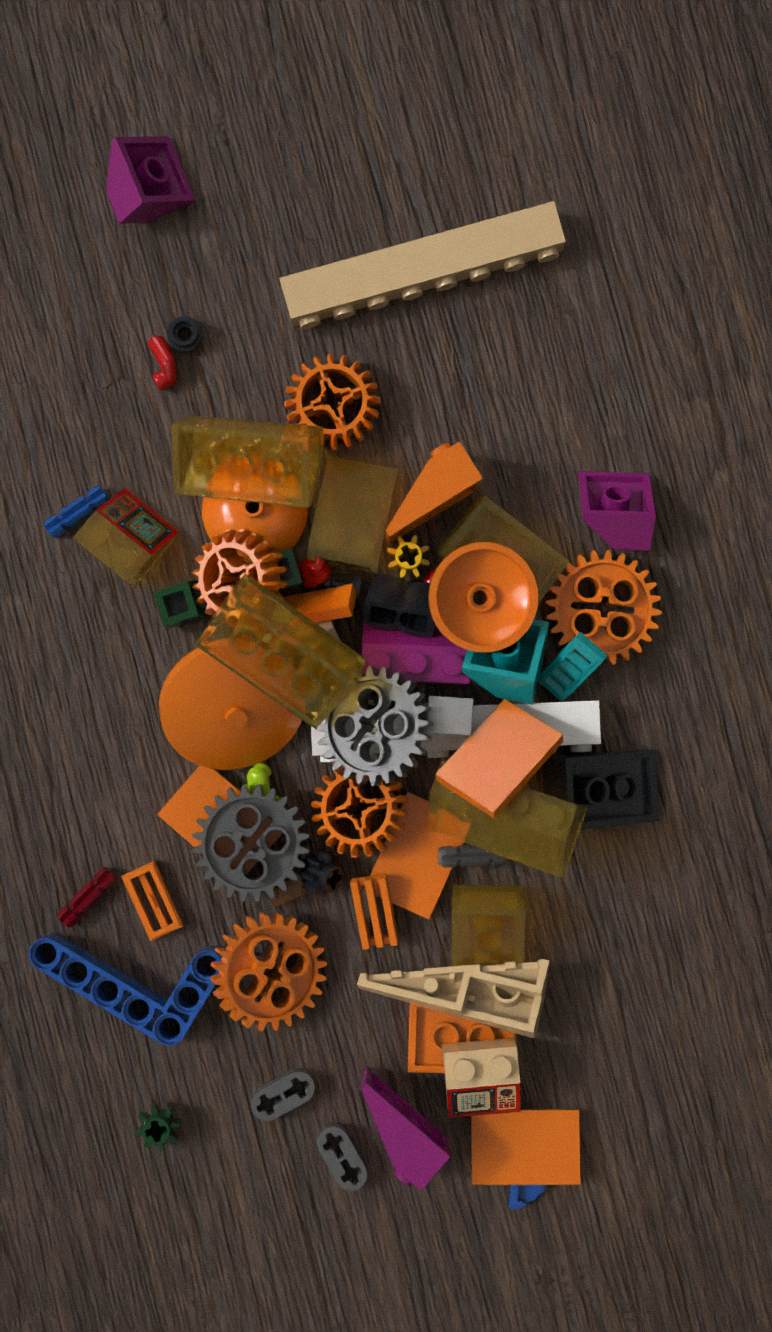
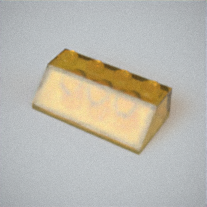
M188 415L172 423L173 494L309 508L323 463V427Z
M246 573L223 600L194 643L198 648L315 729L358 684L366 662L363 656Z
M442 758L438 770H439L448 760ZM435 776L430 791L429 830L564 878L587 808L523 786L494 819L439 783Z

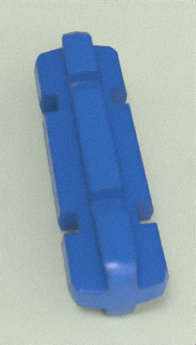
M100 486L94 487L87 492V497L81 496L60 510V515H53L44 522V526L52 537L58 538L67 532V527L72 528L95 513V508H99L109 500L104 489Z

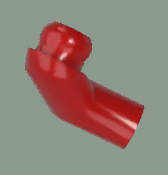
M315 558L316 563L310 559L300 563L299 570L303 585L306 588H314L330 577V567L325 564L322 558Z

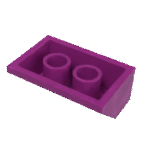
M363 623L361 670L365 674L368 666L377 667L379 673L382 667L391 669L392 676L396 672L405 674L404 683L411 680L416 683L469 684L470 677L462 672L467 650L450 642L439 631L437 626L432 637H415L405 634L398 629L380 630Z

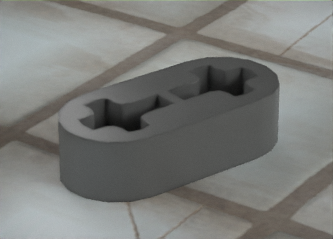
M296 1068L262 1085L255 1091L252 1097V1113L262 1121H271L303 1105L312 1098L315 1092L316 1082L314 1076L305 1068ZM294 1078H298L300 1082L305 1080L308 1082L305 1087V1094L295 1090L287 1095L286 1090L293 1086ZM266 1094L267 1098L271 1099L280 1094L281 1098L274 1102L273 1110L269 1111L267 1107H259L262 1095Z
M331 1122L323 1126L318 1134L317 1147L338 1185L347 1191L360 1189L367 1180L368 1167L351 1135L339 1123ZM328 1133H332L334 1137L342 1136L339 1143L342 1153L338 1154L333 1145H325ZM347 1159L352 1168H360L357 1175L358 1179L353 1180L351 1176L344 1178L345 1164L343 1160Z

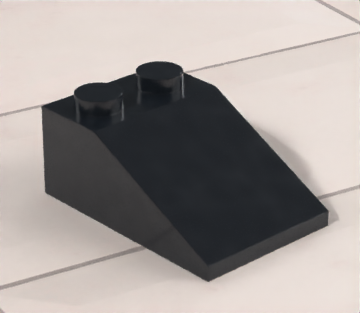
M655 750L550 756L542 765L545 822L548 829L571 832L659 821Z

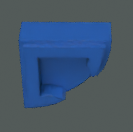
M510 1185L508 1208L518 1209L527 1206V1204L534 1201L545 1191L547 1185Z

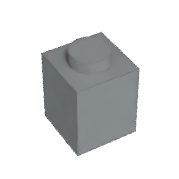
M429 696L428 704L421 703V706L431 707V711L423 715L424 720L434 723L433 726L426 728V733L471 735L473 698Z

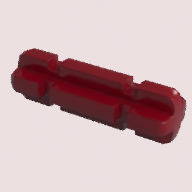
M101 868L93 876L94 880L88 881L70 900L71 904L65 905L57 914V918L63 925L68 928L74 926L81 918L80 914L86 913L105 893L103 890L109 889L117 881L116 875L109 868Z

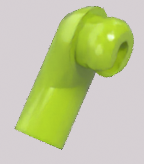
M258 763L249 770L247 785L250 794H254L256 786L261 784L263 795L267 796L270 791L269 776L271 775V769L268 765ZM275 795V800L279 801L281 798Z

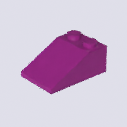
M366 1067L362 1072L361 1090L391 1163L395 1168L394 1174L406 1186L411 1187L414 1184L422 1191L451 1157L448 1137Z

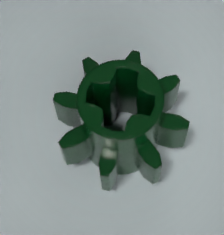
M154 1103L150 1115L144 1111L139 1115V1120L145 1124L137 1128L135 1135H143L146 1140L144 1143L145 1149L150 1144L158 1145V1149L161 1152L165 1148L167 1139L170 1142L176 1143L179 1136L172 1130L181 1125L182 1119H174L171 1114L173 1106L165 1110L159 1109L158 1103ZM154 1121H158L159 1126H166L163 1133H159L158 1128L151 1127Z

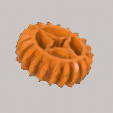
M328 354V364L321 365V360L318 356L314 357V369L311 370L306 363H303L301 369L305 376L302 377L295 373L291 376L292 381L298 387H286V393L294 397V399L284 401V406L286 409L295 410L287 415L288 422L300 421L293 429L295 434L298 435L307 430L304 437V442L310 444L315 436L318 437L317 448L320 450L324 448L326 440L331 441L332 451H337L338 440H343L344 446L347 449L351 448L350 436L353 435L356 440L361 442L364 440V436L359 429L363 428L370 432L373 430V424L366 418L378 419L379 412L376 409L370 408L380 404V397L370 395L378 390L377 383L365 384L371 378L370 371L367 370L358 375L361 363L355 361L348 368V357L345 355L340 358L339 364H334L333 354ZM329 377L344 378L356 388H337L332 384ZM319 381L321 394L315 400L310 401L311 405L303 407L308 389L315 382ZM326 388L329 389L331 396L335 400H342V402H338L337 411L339 417L336 416L334 409L330 405L323 406V403H327L326 398L328 395ZM362 398L360 412L350 424L346 425L343 415L345 409L354 404V400ZM308 417H328L333 421L336 429L319 427L311 422Z
M231 529L226 530L223 534H216L211 537L212 543H206L202 546L205 555H198L195 558L200 564V569H195L191 572L199 577V583L192 587L196 590H201L202 595L197 602L201 604L207 603L205 613L215 615V622L227 623L228 626L233 628L240 627V625L244 628L251 627L255 623L264 622L267 620L268 614H273L277 611L274 603L285 599L278 591L279 588H285L288 585L285 581L280 580V574H283L287 569L282 566L278 567L277 564L283 555L271 553L275 543L263 541L264 535L251 533L248 529H239V531ZM237 549L246 553L253 563L248 564L243 556H239ZM226 593H231L235 601H240L242 607L232 602Z
M343 769L341 771L333 770L336 776L335 780L328 775H324L322 780L328 785V788L316 787L315 793L323 796L322 802L312 801L311 806L321 809V814L312 816L313 822L323 821L325 824L317 830L318 835L322 836L329 832L331 833L326 840L327 846L332 847L340 841L337 848L338 853L345 854L350 846L351 857L358 858L363 847L366 857H371L374 855L373 844H375L380 852H384L387 850L384 838L392 843L398 840L391 830L395 828L403 831L405 825L396 821L397 816L405 817L409 813L408 810L398 809V804L408 801L405 795L395 796V793L403 787L401 782L389 785L382 778L381 784L378 787L382 790L385 797L369 799L364 788L357 784L356 776L353 779L343 778ZM349 783L346 802L334 809L338 793ZM359 798H361L360 803L375 805L363 810L360 819L359 814L346 812L358 806ZM387 808L383 824L371 835L370 829H373V816ZM349 818L354 823L355 830H359L360 839L346 835L339 828L336 820Z

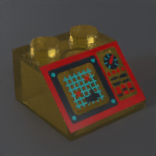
M123 488L95 510L73 539L127 583L136 587L180 532L126 488Z

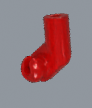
M156 335L148 341V346L162 370L154 373L152 378L158 389L164 391L169 386L173 387L178 380L175 356L164 337Z

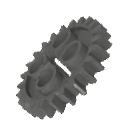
M368 666L366 674L361 669H354V680L350 676L342 675L343 687L330 686L331 691L335 695L333 699L322 698L328 709L327 711H317V715L325 719V724L318 725L315 729L325 732L326 737L320 739L317 743L318 745L329 746L330 749L323 757L324 759L336 758L332 769L334 771H341L345 768L344 779H353L356 776L357 784L366 785L369 779L371 786H380L382 778L385 783H395L394 772L399 777H407L405 765L417 768L419 764L414 758L415 754L427 755V751L420 745L422 741H432V737L424 733V728L431 727L434 723L423 718V715L431 711V707L420 706L419 703L426 696L425 693H412L417 683L408 680L403 684L405 677L403 673L396 672L392 676L391 669L382 667L379 673L377 667ZM373 691H376L379 696V702L374 709H371L368 704V697ZM392 701H395V707L392 710H389ZM401 715L405 723L404 729L401 733L396 734L393 729V722L396 717ZM352 718L355 723V730L352 735L347 736L345 733V723L348 719ZM372 719L377 720L374 724L378 729L376 733L371 732L374 728L371 723ZM360 741L359 744H358V746H357L356 751H354V750H353L354 744H355L356 742ZM376 742L380 747V756L374 762L370 757L369 751Z
M243 784L241 795L239 796L232 788L227 789L229 800L216 795L214 799L218 807L215 809L206 805L203 809L210 817L208 819L198 818L196 820L204 830L203 832L192 834L193 838L202 841V845L193 848L192 852L202 853L204 858L195 865L196 867H208L209 870L205 873L203 879L207 880L215 877L217 879L213 888L215 891L223 885L228 887L226 892L227 898H230L235 891H240L241 902L246 900L248 893H253L255 901L259 902L262 891H266L272 899L275 897L274 886L277 885L280 889L286 891L288 885L285 878L288 877L296 881L299 877L293 870V867L304 868L306 865L298 856L310 851L308 847L300 845L302 840L310 837V833L299 832V827L307 821L306 819L295 820L293 816L299 807L295 806L287 809L285 807L289 799L287 795L279 801L275 800V788H272L267 796L263 795L261 784L256 786L254 794H250L247 784ZM245 807H250L257 813L258 821L253 827H246L239 820V813ZM270 816L272 823L256 842L260 847L259 851L255 848L251 849L237 868L232 869L230 867L231 862L246 845V841L243 839L244 835L251 837L266 817ZM280 830L285 834L286 845L284 848L274 849L270 847L267 842V835L270 831ZM228 836L234 841L235 851L232 855L226 856L218 851L217 841L220 837ZM257 859L261 861L264 866V873L261 877L253 878L246 873L245 864L247 860Z

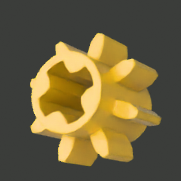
M416 535L413 536L411 542H404L403 538L399 536V547L397 550L394 548L387 549L390 555L395 556V560L388 564V568L398 567L401 570L400 579L405 577L406 572H412L416 578H419L417 568L420 565L429 567L430 562L422 559V554L426 553L429 547L423 546L420 548L416 544ZM404 549H407L409 553L416 552L418 554L414 559V565L410 566L407 561L402 563L399 561L402 558V551Z

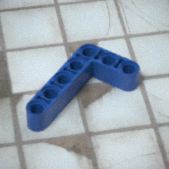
M49 933L39 938L31 945L29 950L31 964L38 970L166 1046H173L183 1039L215 986L210 981V977L219 974V971H204L200 965V958L209 955L214 957L216 961H221L222 956L215 951L216 946L211 945L201 948L191 960L167 1000L59 934ZM43 943H49L55 947V960H48L42 955L41 947ZM73 962H81L86 966V978L80 979L73 974ZM110 980L117 985L118 995L116 997H109L103 992V981ZM182 988H195L199 994V1001L196 1003L186 1002L182 997ZM136 999L144 1000L149 1006V1014L138 1015L133 1009V1001ZM166 1018L177 1020L180 1025V1032L177 1034L168 1033L163 1027V1020Z

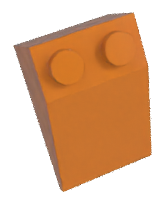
M460 441L452 446L449 442H446L430 453L432 457L426 463L386 529V540L389 545L398 540L399 536L403 537L479 489L483 478Z

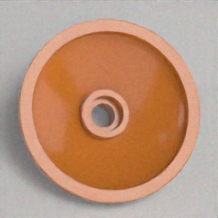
M245 458L225 466L209 483L202 503V519L211 541V537L216 534H223L226 530L235 529L239 531V529H248L251 533L264 535L263 541L275 543L271 553L293 548L303 535L308 518L306 495L298 479L283 465L264 458ZM255 501L259 503V510L253 514L247 512L248 503ZM237 549L239 556H243L247 563L253 562L246 553Z
M476 542L454 550L438 565L430 582L429 608L435 625L450 642L460 648L473 652H494L511 646L528 631L537 612L538 587L529 565L512 549L492 542ZM477 591H481L485 595V600L481 605L476 604L473 600L474 593Z

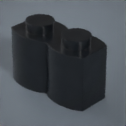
M390 575L374 576L364 602L363 623L380 630L398 629L405 634L415 637H432L436 625L429 608L428 595L430 583H407L398 577Z

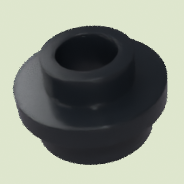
M182 316L170 323L167 329V338L175 350L191 352L201 344L203 332L200 324L195 319ZM183 330L192 332L190 339L186 341L179 339V335Z

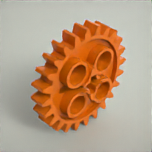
M595 550L590 552L589 562L581 554L576 557L577 568L567 562L564 568L568 575L565 576L557 573L554 576L560 586H549L547 591L555 596V599L547 600L544 603L545 606L554 608V612L547 615L545 620L556 621V626L549 633H561L562 637L557 645L562 646L569 643L579 633L575 628V619L578 615H586L592 621V629L588 634L583 635L606 653V658L610 665L616 664V654H619L624 661L630 660L628 649L637 654L641 653L642 649L638 641L641 640L646 643L652 641L646 631L647 629L656 630L659 626L651 621V617L662 614V611L652 608V603L661 600V596L650 595L649 591L657 583H645L644 578L648 575L649 571L644 570L637 573L635 571L638 564L637 560H634L628 566L624 564V553H621L616 560H612L610 550L605 551L603 558L600 560ZM581 580H589L594 584L595 594L592 598H584L579 594L578 583ZM616 583H624L629 587L630 598L627 601H619L615 597L613 589ZM603 599L605 600V606L631 607L634 609V613L626 614L610 611L601 617L599 610L573 609L571 604L577 602L597 605ZM614 618H620L626 622L627 633L624 637H617L612 633L610 625Z
M260 912L259 923L250 916H247L246 928L243 929L235 923L233 927L236 935L233 938L225 934L222 936L228 944L226 949L221 947L215 948V951L222 958L221 961L211 962V966L218 970L219 974L210 977V981L215 985L221 986L213 994L218 999L225 998L219 1006L225 1012L231 1010L229 1016L235 1022L242 1018L241 1024L249 1029L255 1021V1027L261 1032L264 1031L268 1022L274 1031H278L279 1020H282L289 1027L292 1026L291 1015L295 1013L303 1019L305 1016L302 1007L304 1005L311 1008L315 1007V1004L310 999L311 995H322L323 992L315 985L316 982L325 981L327 978L318 972V969L327 965L326 961L317 958L324 951V948L320 945H313L318 936L312 932L306 934L308 926L302 922L296 925V918L290 915L283 920L282 914L274 912L270 921L266 913ZM266 940L267 947L264 953L255 956L254 949L257 943ZM282 941L283 945L280 948H278L279 942ZM297 953V963L292 968L287 969L286 961L288 957ZM266 968H274L272 974L266 973L264 975V971L266 970ZM252 974V982L249 987L242 990L239 989L242 977ZM283 987L282 997L278 1001L272 1002L271 996L274 990ZM260 994V999L255 1001V998Z

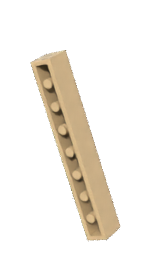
M552 201L280 277L279 279L293 328L300 326L301 329H309L318 326L322 319L333 316L336 320L345 319L354 315V310L368 307L369 310H377L387 306L390 300L400 297L404 301L412 300L422 296L425 290L436 288L437 291H444L455 287L458 281L468 278L472 282L480 281L490 277L491 272L504 269L505 272H512L523 268L525 262L536 259L540 263L554 260L563 251L566 240L555 202Z

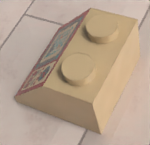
M514 1038L442 1044L448 1118L521 1112L518 1052Z

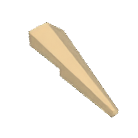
M540 959L538 962L517 963L514 961L505 962V964L450 966L425 968L423 971L403 972L399 970L391 971V973L371 975L361 973L357 986L362 990L535 1039L544 1003L550 961Z

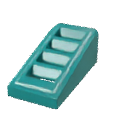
M579 632L548 663L540 673L538 682L560 701H564L605 660L607 655Z

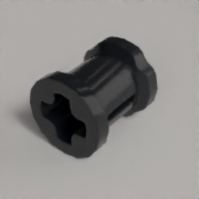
M330 567V577L325 581L324 589L353 584L357 592L355 603L358 604L363 572H357L354 575L334 571V567Z

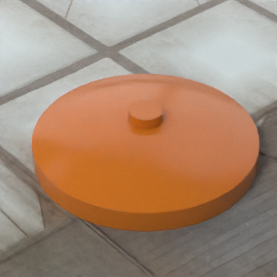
M248 638L216 640L191 651L170 671L164 681L159 697L160 720L164 734L171 746L188 761L202 767L217 770H234L250 767L275 755L295 735L302 721L305 709L304 688L293 663L277 648L262 641Z

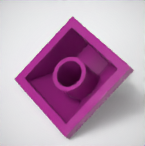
M170 136L115 137L111 141L106 193L119 224L148 222L196 201Z
M578 471L582 520L613 549L650 551L656 514L649 473Z

